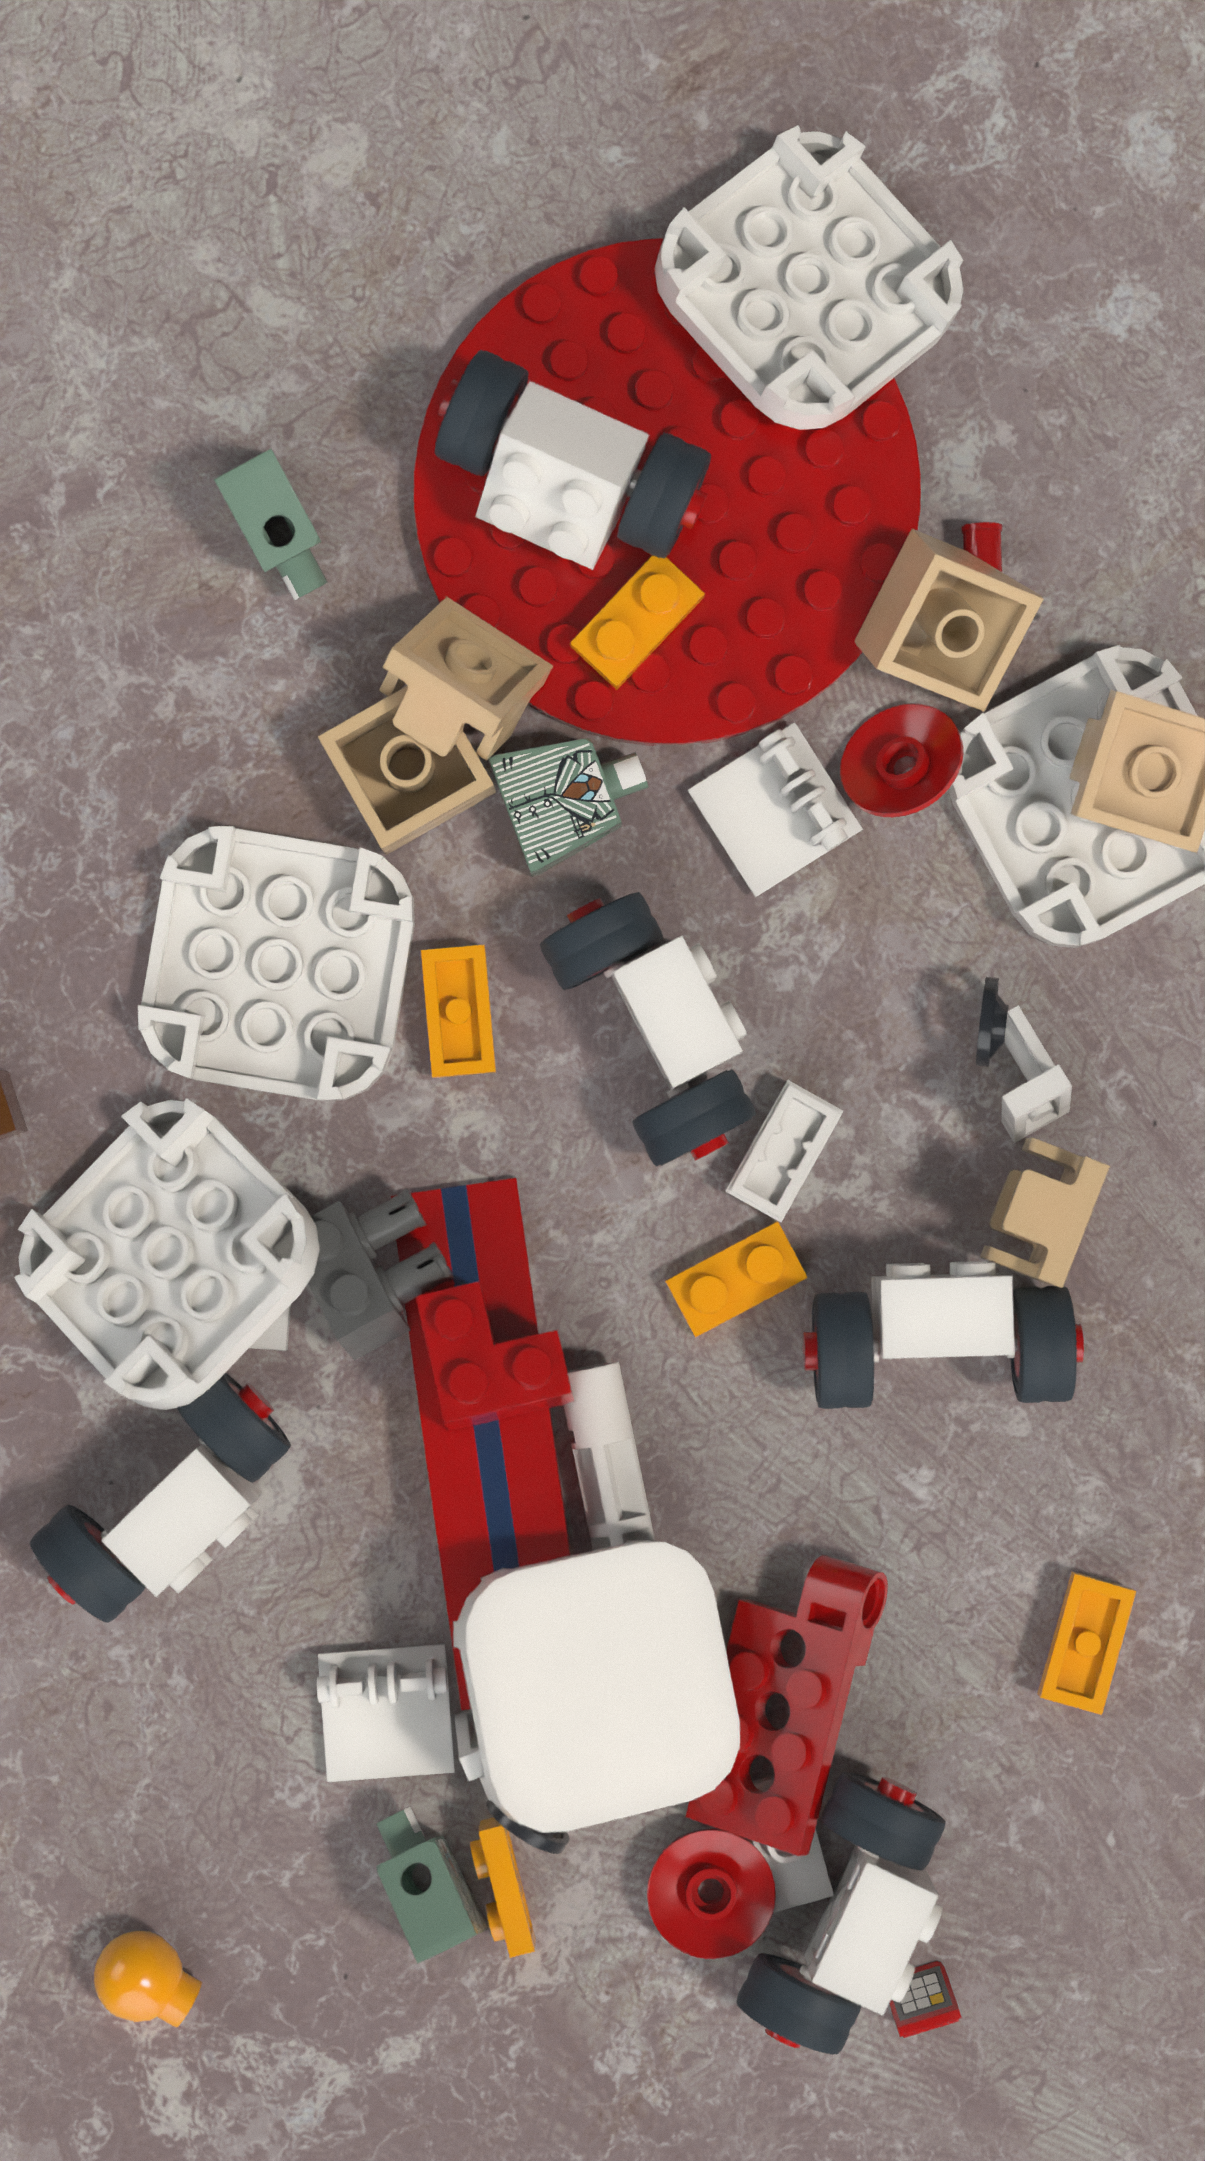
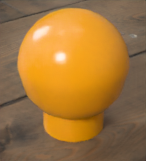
M149 1931L127 1932L113 1939L102 1950L94 1970V1986L97 1996L111 2014L133 2022L150 2021L158 2017L175 2028L187 2016L202 1985V1981L183 1971L182 1962L176 1949L162 1936Z

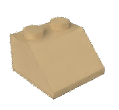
M911 529L854 642L876 669L985 711L1044 599L1040 594L969 552Z

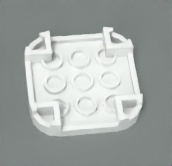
M796 126L777 135L771 149L689 212L685 207L669 224L655 265V276L658 293L670 313L751 403L774 422L802 430L824 428L846 417L939 341L952 324L962 306L960 303L964 290L960 266L964 260L951 240L940 247L860 159L866 147L848 132H845L843 138H839L820 131L800 132L799 126Z
M1120 645L1098 651L1093 656L986 713L983 712L960 733L964 754L958 776L948 789L952 803L1013 916L1029 935L1050 946L1076 948L1099 941L1205 884V830L1198 852L1195 853L1070 814L1079 789V782L1070 779L1072 766L1086 723L1089 718L1101 719L1110 690L1119 691L1197 716L1179 682L1182 676L1168 659L1164 661L1143 649L1120 647Z
M234 826L208 827L209 829L187 838L171 856L168 855L159 878L162 880L142 1002L141 1005H138V1030L141 1031L150 1053L167 1070L199 1081L318 1101L347 1100L367 1091L384 1074L395 1044L415 926L414 898L404 876L382 855L361 847L356 849L237 829Z
M187 1098L184 1102L167 1100L149 1106L139 1102L121 1116L129 1124L127 1129L44 1215L31 1209L18 1228L19 1231L24 1233V1238L19 1254L20 1274L14 1277L25 1297L36 1302L105 1377L103 1381L105 1384L141 1406L162 1410L190 1404L209 1390L299 1297L314 1275L320 1251L317 1227L306 1208L222 1122Z
M631 1540L616 1546L514 1569L503 1568L480 1578L482 1582L467 1597L458 1622L453 1621L454 1647L460 1648L484 1770V1776L479 1778L488 1800L492 1801L510 1820L540 1832L571 1831L692 1801L713 1791L729 1774L740 1748L738 1710L715 1593L705 1569L688 1551L666 1542Z

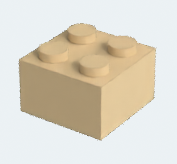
M408 686L318 736L385 855L496 793L492 780L463 730L453 749L446 756L442 757L394 726L393 718L407 692Z

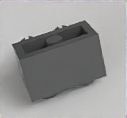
M407 1188L402 1190V1193L360 1216H357L354 1211L349 1214L340 1201L311 1216L317 1227L320 1251L314 1275L308 1284L336 1340L354 1361L411 1330L402 1312L406 1311L403 1304L447 1280L455 1279L435 1242L386 1270L382 1265L378 1266L375 1260L378 1257L376 1250L418 1227L422 1228L427 1225Z

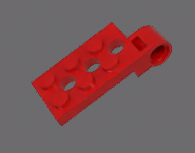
M821 1555L814 1561L806 1576L797 1614L750 1599L739 1600L726 1655L740 1721V1748L731 1771L713 1791L689 1801L686 1818L796 1856L809 1855L855 1667L866 1665L874 1629L882 1616L886 1604L888 1581L885 1573L827 1555ZM791 1630L798 1632L806 1645L804 1659L796 1667L788 1664L781 1653V1642L784 1636ZM776 1692L783 1695L790 1706V1718L781 1729L773 1727L765 1713L768 1699ZM759 1755L768 1758L775 1771L774 1782L766 1792L756 1788L750 1777L751 1764Z

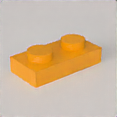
M653 555L571 641L570 647L617 690L704 598L705 593L669 559L658 558Z
M485 945L421 950L432 1078L496 1073Z
M776 1221L670 1277L665 1282L696 1338L808 1277L779 1222Z
M1071 1571L1037 1693L1040 1698L1102 1715L1136 1590Z
M494 1817L481 1820L478 1831L480 1839L470 1841V1847L478 1879L490 1877L495 1902L486 1904V1913L494 1942L506 1941L510 1958L535 1952L536 1937L510 1832Z

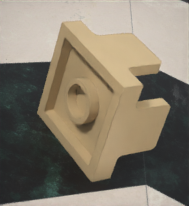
M446 597L392 647L383 665V668L388 673L379 691L390 696L407 684V692L393 718V724L439 756L444 757L453 749L465 723L472 725L485 734L476 754L487 761L511 736L529 700L544 685L553 665Z
M1110 690L1101 719H1088L1072 766L1070 779L1079 782V789L1070 814L1197 853L1205 830V718L1119 691Z
M1026 1138L1022 1151L1063 1166L1065 1168L1060 1181L1032 1170H1024L1023 1172L1011 1170L1008 1173L989 1225L996 1231L1031 1244L1033 1251L1029 1261L984 1245L980 1258L994 1262L1047 1285L1063 1288L1110 1166L1086 1156L1076 1155L1038 1139Z

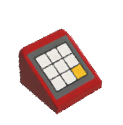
M934 1961L915 1967L911 1983L903 1999L899 2003L892 1999L889 2002L899 2036H903V2038L959 2022V2019L962 2018L946 1969L941 1961Z

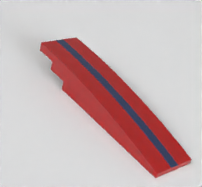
M517 1178L411 1193L427 1225L422 1228L418 1227L396 1239L399 1262L435 1242L447 1262V1267L449 1266L455 1278L451 1281L447 1280L423 1294L479 1281L484 1293L495 1344L539 1334ZM414 1298L405 1303L406 1317L411 1329L408 1332L461 1710L471 1709V1703L460 1648L454 1647L453 1621L458 1622L467 1597L482 1582L480 1578L500 1569H514L571 1556L572 1554L550 1408L448 1431L443 1421L417 1301Z

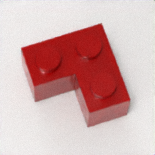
M479 1281L415 1296L442 1417L448 1431L574 1402L558 1330L495 1344L484 1293Z

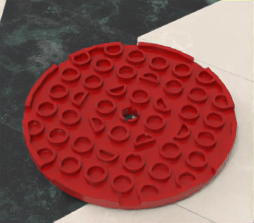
M664 238L619 242L585 251L550 266L529 278L502 298L474 326L457 348L442 373L427 407L418 439L414 468V512L417 536L427 575L439 604L446 597L450 598L553 665L544 685L532 696L527 705L551 719L581 732L616 742L645 746L684 745L700 742L704 744L744 735L781 720L807 705L831 687L863 653L854 641L911 529L918 531L921 510V473L917 442L908 409L895 378L890 380L846 417L824 428L799 430L774 422L751 403L670 313L658 293L655 265ZM479 350L493 353L504 361L513 362L529 372L528 383L531 381L648 434L649 437L637 468L642 471L655 443L663 433L672 434L683 439L688 444H693L707 450L711 454L710 465L700 488V491L708 494L700 515L692 530L683 526L675 545L666 557L705 593L704 598L617 690L570 647V643L653 556L642 548L629 545L617 537L618 528L630 496L627 495L620 518L593 570L572 560L562 558L546 548L513 533L502 531L495 525L475 517L490 469L484 476L470 473L459 465H453L435 455V444L444 418L439 416L438 413L445 393L453 379L460 381L468 364Z

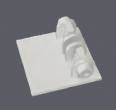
M796 723L791 724L782 731L779 729L761 740L757 747L687 790L755 898L863 830Z
M445 1644L318 1653L319 1677H317L318 1702L322 1706L327 1782L455 1773Z

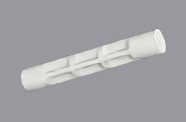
M619 1361L568 1370L574 1402L564 1404L563 1406L568 1430L574 1432L575 1441L571 1442L593 1550L624 1544L626 1541L631 1540L655 1541Z

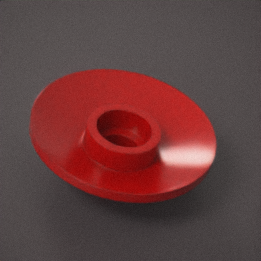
M903 704L888 708L862 724L847 743L840 764L843 788L857 807L875 816L902 817L921 811L942 797L958 776L964 754L962 737L951 718L932 706ZM913 767L911 770H909L908 772L904 773L907 769Z
M721 1829L696 1830L670 1843L655 1861L647 1886L649 1912L653 1923L662 1937L679 1951L702 1959L730 1957L754 1944L767 1928L773 1915L776 1900L773 1874L762 1853L747 1839ZM706 1879H716L722 1884L723 1891L718 1898L706 1900L698 1892L700 1884Z

